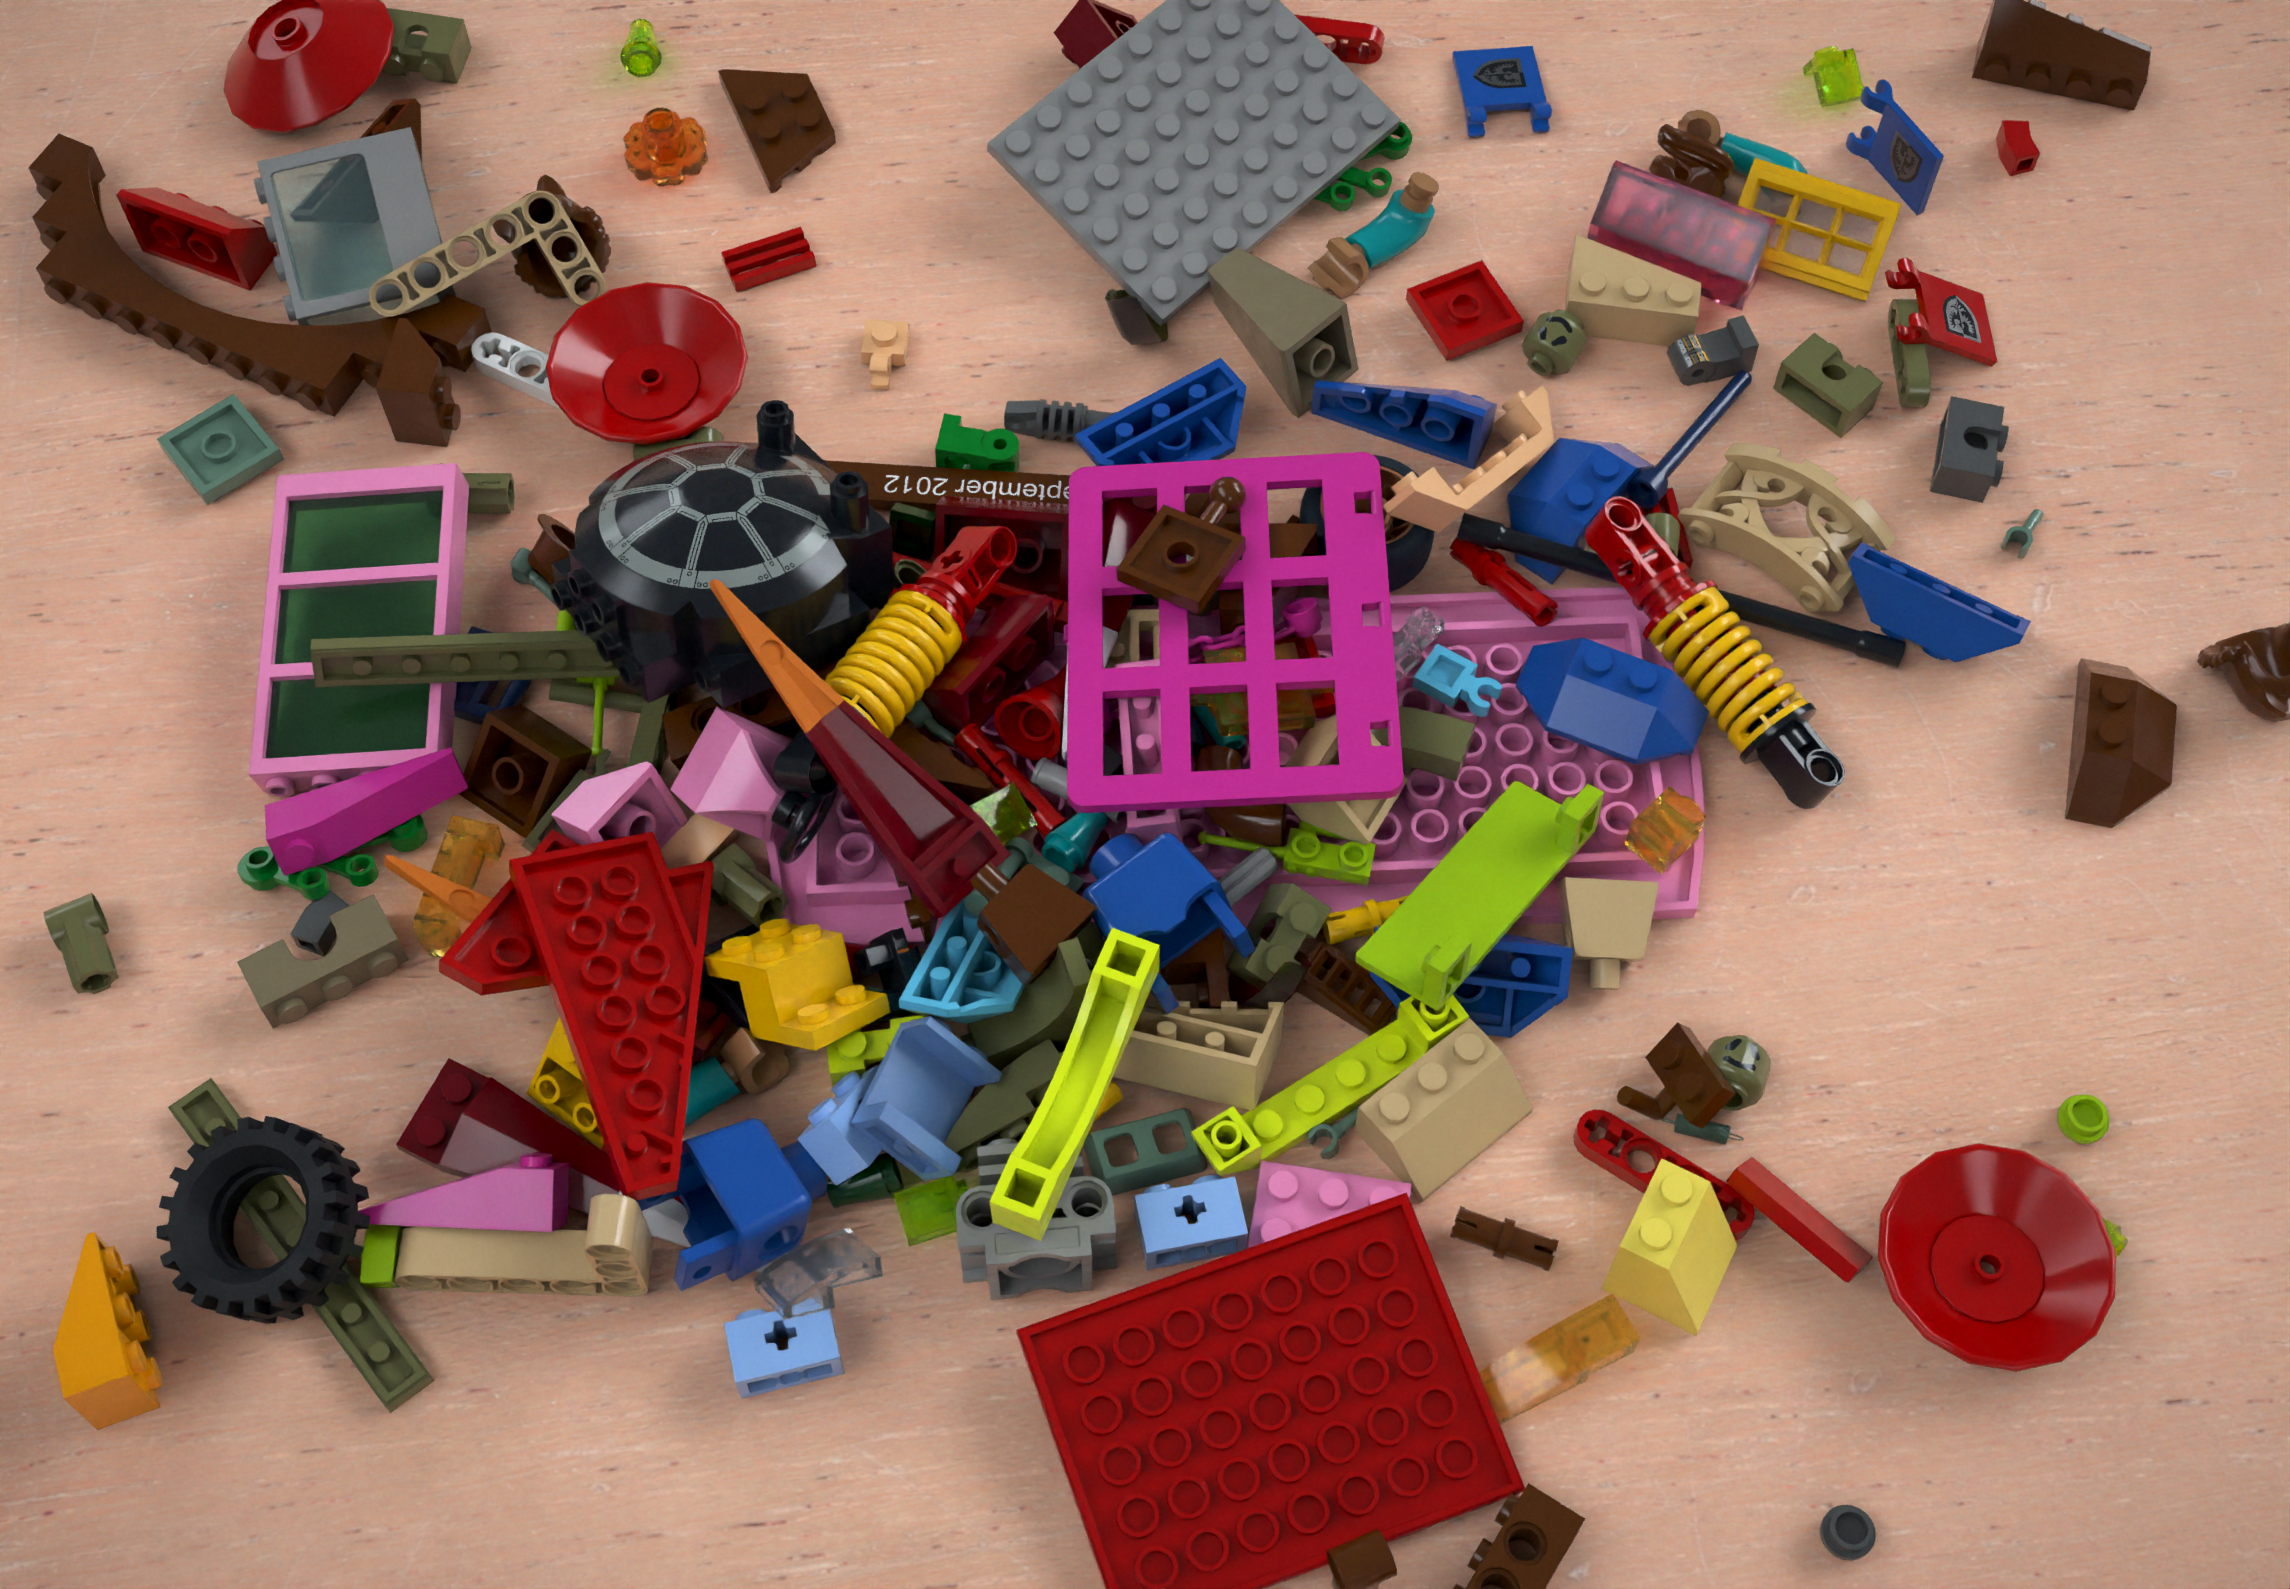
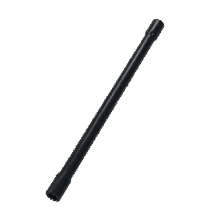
M1467 513L1463 514L1456 539L1493 550L1501 549L1619 584L1610 569L1596 553L1510 529L1501 523ZM1631 569L1630 571H1628L1627 573H1628V574H1632V573H1633V572H1632V569ZM1717 589L1729 603V608L1725 613L1733 611L1737 613L1740 620L1853 652L1858 657L1896 668L1902 660L1906 645L1905 641L1868 630L1859 631Z

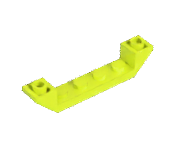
M1453 994L1438 1011L1410 996L1399 1003L1398 1017L1394 1022L1255 1107L1254 1111L1250 1110L1240 1115L1236 1108L1232 1106L1191 1131V1136L1219 1176L1260 1168L1261 1161L1270 1162L1307 1139L1310 1130L1316 1125H1330L1354 1110L1358 1105L1363 1104L1467 1021L1469 1015Z

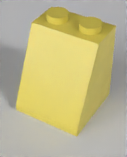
M1661 1158L1601 1288L1695 1336L1702 1325L1738 1246L1710 1181Z

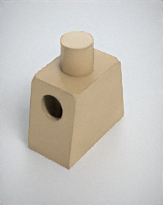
M1565 877L1557 882L1565 946L1573 948L1572 960L1591 961V989L1619 990L1620 962L1631 963L1644 959L1658 892V882Z

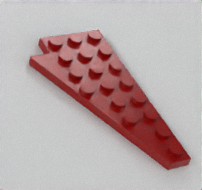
M654 832L510 859L509 873L622 1195L636 1201L677 1191L714 871L712 861L668 869Z

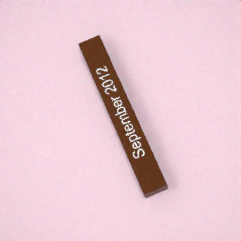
M824 460L837 474L845 471L859 473L868 484L869 505L873 509L891 510L896 503H901L936 513V504L943 495L1069 504V478L1071 475Z

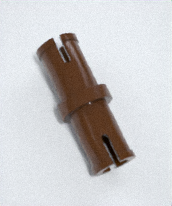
M1459 1207L1454 1221L1455 1225H1453L1450 1234L1451 1238H1458L1492 1250L1493 1256L1502 1260L1506 1255L1549 1271L1554 1259L1553 1252H1556L1558 1240L1515 1226L1516 1221L1505 1218L1501 1222L1467 1210L1465 1207Z

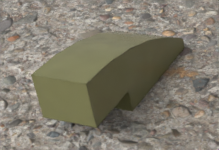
M1398 706L1403 773L1410 776L1413 767L1457 782L1472 743L1475 724L1443 714ZM1387 728L1370 730L1382 746H1389Z

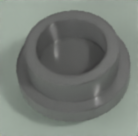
M1840 1505L1832 1508L1824 1516L1820 1525V1536L1825 1548L1832 1555L1842 1560L1852 1561L1864 1557L1875 1543L1876 1531L1872 1520L1863 1510L1855 1506Z

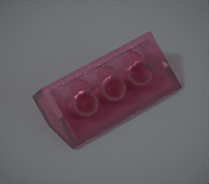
M1615 160L1591 220L1587 238L1701 283V296L1742 311L1760 276L1776 219Z

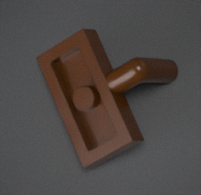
M1677 1022L1645 1057L1665 1087L1653 1098L1629 1086H1624L1617 1094V1101L1620 1105L1653 1120L1663 1119L1677 1104L1690 1124L1703 1129L1736 1093L1692 1030Z

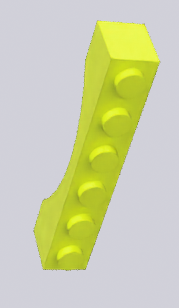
M1111 928L1092 971L1076 1022L1051 1083L1030 1125L1010 1154L989 1201L993 1223L1042 1241L1159 972L1160 945Z

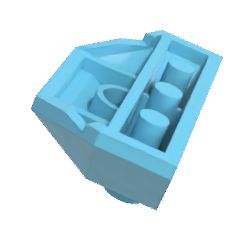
M963 899L943 919L899 999V1008L919 1015L968 1024L1013 1011L1025 986L981 932L977 925L978 917L967 910Z

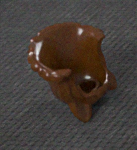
M543 175L537 183L536 191H547L559 200L601 273H604L606 271L605 267L609 264L608 258L611 255V247L609 246L610 238L605 233L601 217L596 214L594 209L588 206L581 208L580 205L566 197L559 183L552 177ZM535 199L529 205V215L533 221L545 224L551 220L553 209L548 201ZM498 220L493 223L492 226L496 234L510 244L515 238L514 226L506 220ZM566 237L557 238L552 244L553 256L561 262L570 261L575 255L574 243ZM534 239L511 251L513 257L517 260V264L514 265L515 274L521 277L522 282L533 286L537 294L541 293L545 297L555 298L559 296L561 298H568ZM589 275L580 276L575 282L574 289L576 294L579 295L581 291L589 290L590 284L592 282L596 283L594 278Z
M2290 622L2277 627H2267L2235 635L2218 641L2215 645H2209L2200 651L2197 660L2202 668L2208 666L2216 668L2219 666L2228 679L2239 702L2249 712L2273 722L2290 719Z

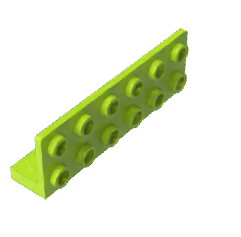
M1514 781L1357 951L1356 963L1438 1011L1596 831L1604 792L1587 783L1575 798L1569 796L1562 804H1559L1523 783Z

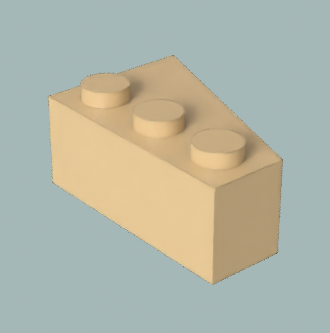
M1578 234L1575 235L1569 264L1564 311L1573 314L1582 322L1585 336L1670 347L1679 338L1694 334L1699 318L1700 282Z
M1146 1001L1113 1077L1254 1111L1281 1047L1284 1002H1268V1009H1237V1002L1221 1001V1009H1190V1001H1177L1179 1006L1167 1014L1157 1001Z

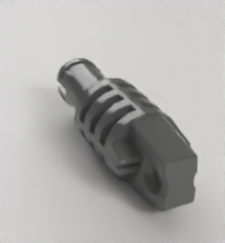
M1044 399L1035 401H1007L1004 413V426L1006 430L1013 433L1033 436L1037 439H1043L1044 435H1048L1049 440H1056V437L1060 436L1061 441L1068 442L1069 437H1071L1076 442L1075 434L1116 412L1088 410V406H1084V403H1077L1076 407H1072L1071 402H1064V405L1060 406L1059 401L1052 400L1051 405H1049L1047 400Z

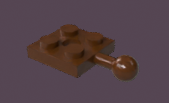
M1234 477L1217 479L1209 491L1211 503L1200 518L1163 505L1116 568L1117 580L1200 614L1246 550L1244 536L1217 526L1225 514L1234 513L1244 505L1246 490L1243 484ZM1183 554L1192 557V560L1183 564L1170 561L1172 557H1179Z

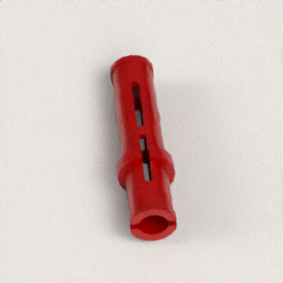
M1454 539L1450 546V549L1453 550L1450 551L1451 557L1467 567L1472 572L1474 580L1480 585H1488L1493 588L1500 596L1524 613L1539 627L1548 625L1555 618L1558 612L1556 610L1558 604L1547 595H1544L1518 572L1510 568L1506 564L1503 555L1498 551Z
M971 723L956 735L954 745L961 749L976 767L987 775L994 786L1043 836L1044 840L1047 834L1068 821L1012 763V755L1006 749L999 750L980 730L977 724Z

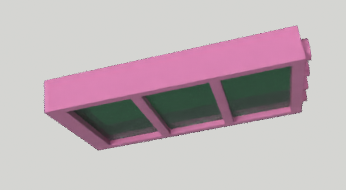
M457 463L277 475L249 768L250 777L265 793L276 797H288L297 791H312L452 747L453 749L454 700H456L457 682L315 687L310 647L311 639L460 634L469 484Z

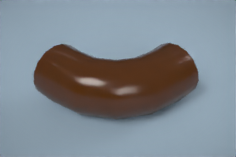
M1219 745L1207 746L1197 752L1194 771L1242 769L1243 758L1240 753L1229 747ZM1286 804L1205 807L1213 823L1236 839L1268 847H1283L1286 829Z

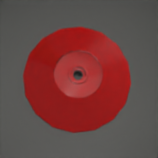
M281 0L270 6L245 33L228 62L223 91L232 114L255 130L286 133L316 126L349 108L375 83L391 55L394 24L385 4L380 0Z
M645 282L609 290L577 308L554 335L545 368L552 399L575 426L606 441L649 445L686 437L719 417L741 389L748 354L740 325L717 300L687 286Z
M1978 1143L1935 1152L1899 1178L1880 1213L1877 1258L1893 1302L1926 1340L1968 1364L2018 1372L2062 1362L2097 1335L2115 1299L2116 1251L2099 1209L2066 1173L2026 1151ZM1980 1262L1991 1264L1994 1267L1995 1274L1984 1272L1980 1267Z

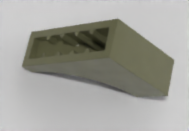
M1078 937L1058 943V950L1052 963L1035 981L1023 989L1013 1011L968 1023V1034L960 1036L961 1041L968 1046L982 1051L987 1056V1061L1000 1072L1022 1054L1048 1038L1059 1054L1063 1052L1076 1022L1091 977Z

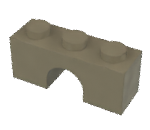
M374 894L329 916L336 930V942L332 950L318 960L303 961L297 959L292 955L282 939L237 962L260 1009L272 1028L281 1024L298 1021L305 1016L307 1011L327 1001L341 999L348 995L353 988L372 978L387 976L398 965L408 961L397 936Z

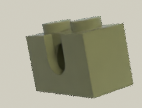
M387 8L394 24L391 55L381 72L407 76L408 72L412 71L421 73L422 76L431 81L458 83L472 48L464 19ZM414 31H424L428 36L411 33Z
M1813 333L1781 362L1773 389L1842 438L1874 408L1883 381L1878 379L1867 368L1860 365L1854 368L1843 360L1841 351L1834 344L1828 343Z
M1293 883L1271 884L1246 928L1256 950L1243 958L1235 948L1226 963V969L1258 990L1262 989L1285 962L1291 961L1301 965V963L1294 959V956L1305 938H1316L1332 908ZM1271 919H1276V925L1270 936L1266 940L1259 938L1266 924Z

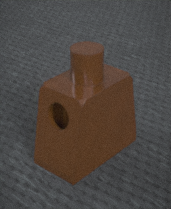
M989 862L976 874L970 883L974 889L989 901L980 911L977 921L979 929L1025 987L1053 961L1058 950V943L1074 939L1090 923L1096 909L1091 902L1031 864L1025 865L1009 880Z

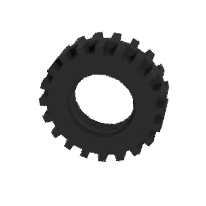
M265 1116L264 1122L250 1117L237 1119L238 1130L236 1131L221 1125L211 1130L214 1143L209 1147L195 1143L187 1151L194 1159L187 1170L175 1167L169 1178L179 1184L174 1196H162L159 1208L170 1211L169 1221L166 1225L156 1226L157 1238L170 1242L171 1250L161 1255L160 1258L163 1267L179 1271L180 1274L172 1281L173 1285L178 1291L193 1294L194 1297L191 1302L199 1307L214 1310L219 1314L265 1324L276 1323L279 1316L295 1320L304 1316L302 1305L307 1303L321 1307L330 1300L324 1291L330 1283L344 1286L350 1278V1275L342 1267L349 1256L360 1259L365 1248L354 1244L357 1229H369L370 1217L358 1213V1202L369 1199L368 1189L353 1182L352 1177L361 1171L356 1161L342 1157L341 1153L345 1148L335 1141L322 1137L323 1134L276 1117ZM282 1174L290 1176L300 1185L306 1199V1221L299 1241L288 1255L275 1265L262 1269L250 1268L239 1258L234 1246V1220L239 1206L251 1189L269 1176Z

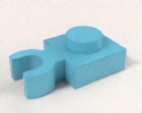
M1438 643L1415 674L1412 687L1451 708L1455 706L1460 698L1467 703L1469 710L1479 717H1486L1490 708V703L1482 700L1479 695L1486 694L1498 700L1502 690V685L1493 678L1475 677L1477 664Z

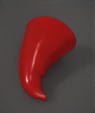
M1066 665L1055 677L1002 701L995 709L994 724L999 736L1008 747L1025 758L1039 761L1042 757H1045L1049 760L1055 757L1062 745Z

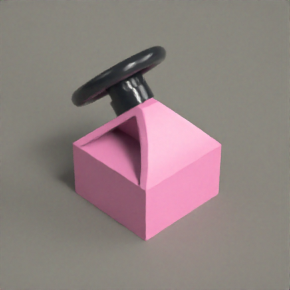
M716 706L670 790L694 813L764 841L770 842L778 826L786 829L787 833L782 842L779 857L782 862L787 864L799 858L820 829L835 800L838 784L827 795L810 794L808 798L801 793L782 790L774 778V764L779 753L789 745L792 739Z

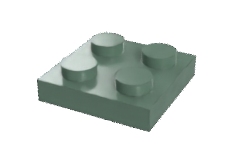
M234 394L157 438L161 449L206 505L216 501L284 460L277 445Z

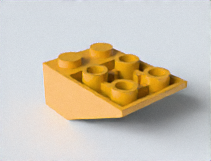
M95 1232L86 1235L52 1350L63 1399L93 1427L99 1430L160 1408L156 1389L163 1386V1381L154 1357L148 1358L145 1341L151 1340V1330L142 1310L137 1311L133 1295L140 1293L137 1274L131 1264H123L121 1256L114 1245L108 1247Z

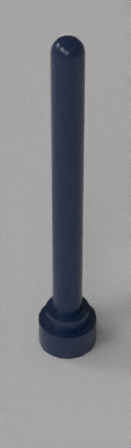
M1742 370L1736 373L1655 467L1641 469L1630 480L1627 492L1633 502L1643 508H1653L1661 501L1667 493L1670 475L1751 384L1752 376L1748 371Z

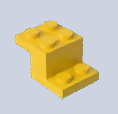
M783 918L770 920L760 925V931L750 936L728 939L722 943V949L704 957L708 976L738 981L740 983L750 1031L754 1038L817 1051L891 1012L887 994L865 990L864 986L853 984L842 932L824 930L818 924H790L788 919Z

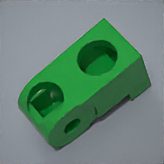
M944 413L935 447L936 467L1017 472L1019 469V440L1013 432L1006 429H994L988 432L981 429L963 427L962 416Z

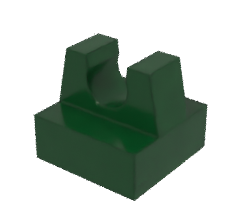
M896 503L890 510L889 524L892 526L893 551L928 561L934 554L936 513Z

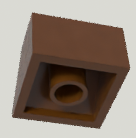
M398 318L376 386L395 441L447 447L452 430L456 431L458 429L461 419L460 406L455 404L451 394V380L445 376L440 358L407 318Z
M522 704L488 711L463 773L468 783V789L460 792L459 795L526 839L580 769L585 771L592 750Z

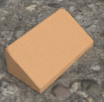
M695 813L662 847L661 853L667 868L673 869L711 861L730 844L735 842L739 837V830Z

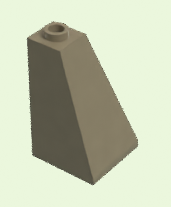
M1238 247L1207 270L1215 305L1292 415L1299 418L1312 407L1313 387L1317 380L1344 382L1359 370L1347 304Z

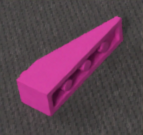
M452 747L265 805L266 841L284 876L330 862L468 789V783Z
M547 1153L521 1154V1161L373 1204L358 1210V1213L369 1216L370 1224L553 1232L567 1225L569 1163L552 1162V1154Z

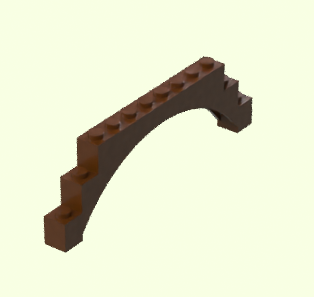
M58 134L28 167L37 184L36 189L38 193L47 200L34 214L32 219L41 234L40 240L51 250L36 267L45 285L44 291L51 299L59 304L65 305L69 303L76 306L92 318L98 320L104 318L116 323L130 334L135 335L139 333L149 337L165 349L171 350L174 348L184 352L200 364L208 365L210 363L224 369L235 379H247L259 384L273 395L280 396L282 394L292 398L310 411L320 410L335 417L363 379L369 385L376 388L398 318H407L440 358L443 367L451 366L463 372H466L474 361L471 352L473 342L483 334L492 333L485 308L451 294H447L441 302L408 313L373 321L340 325L268 323L233 316L200 305L170 290L143 271L121 249L110 234L102 211L99 184L106 174L93 147Z

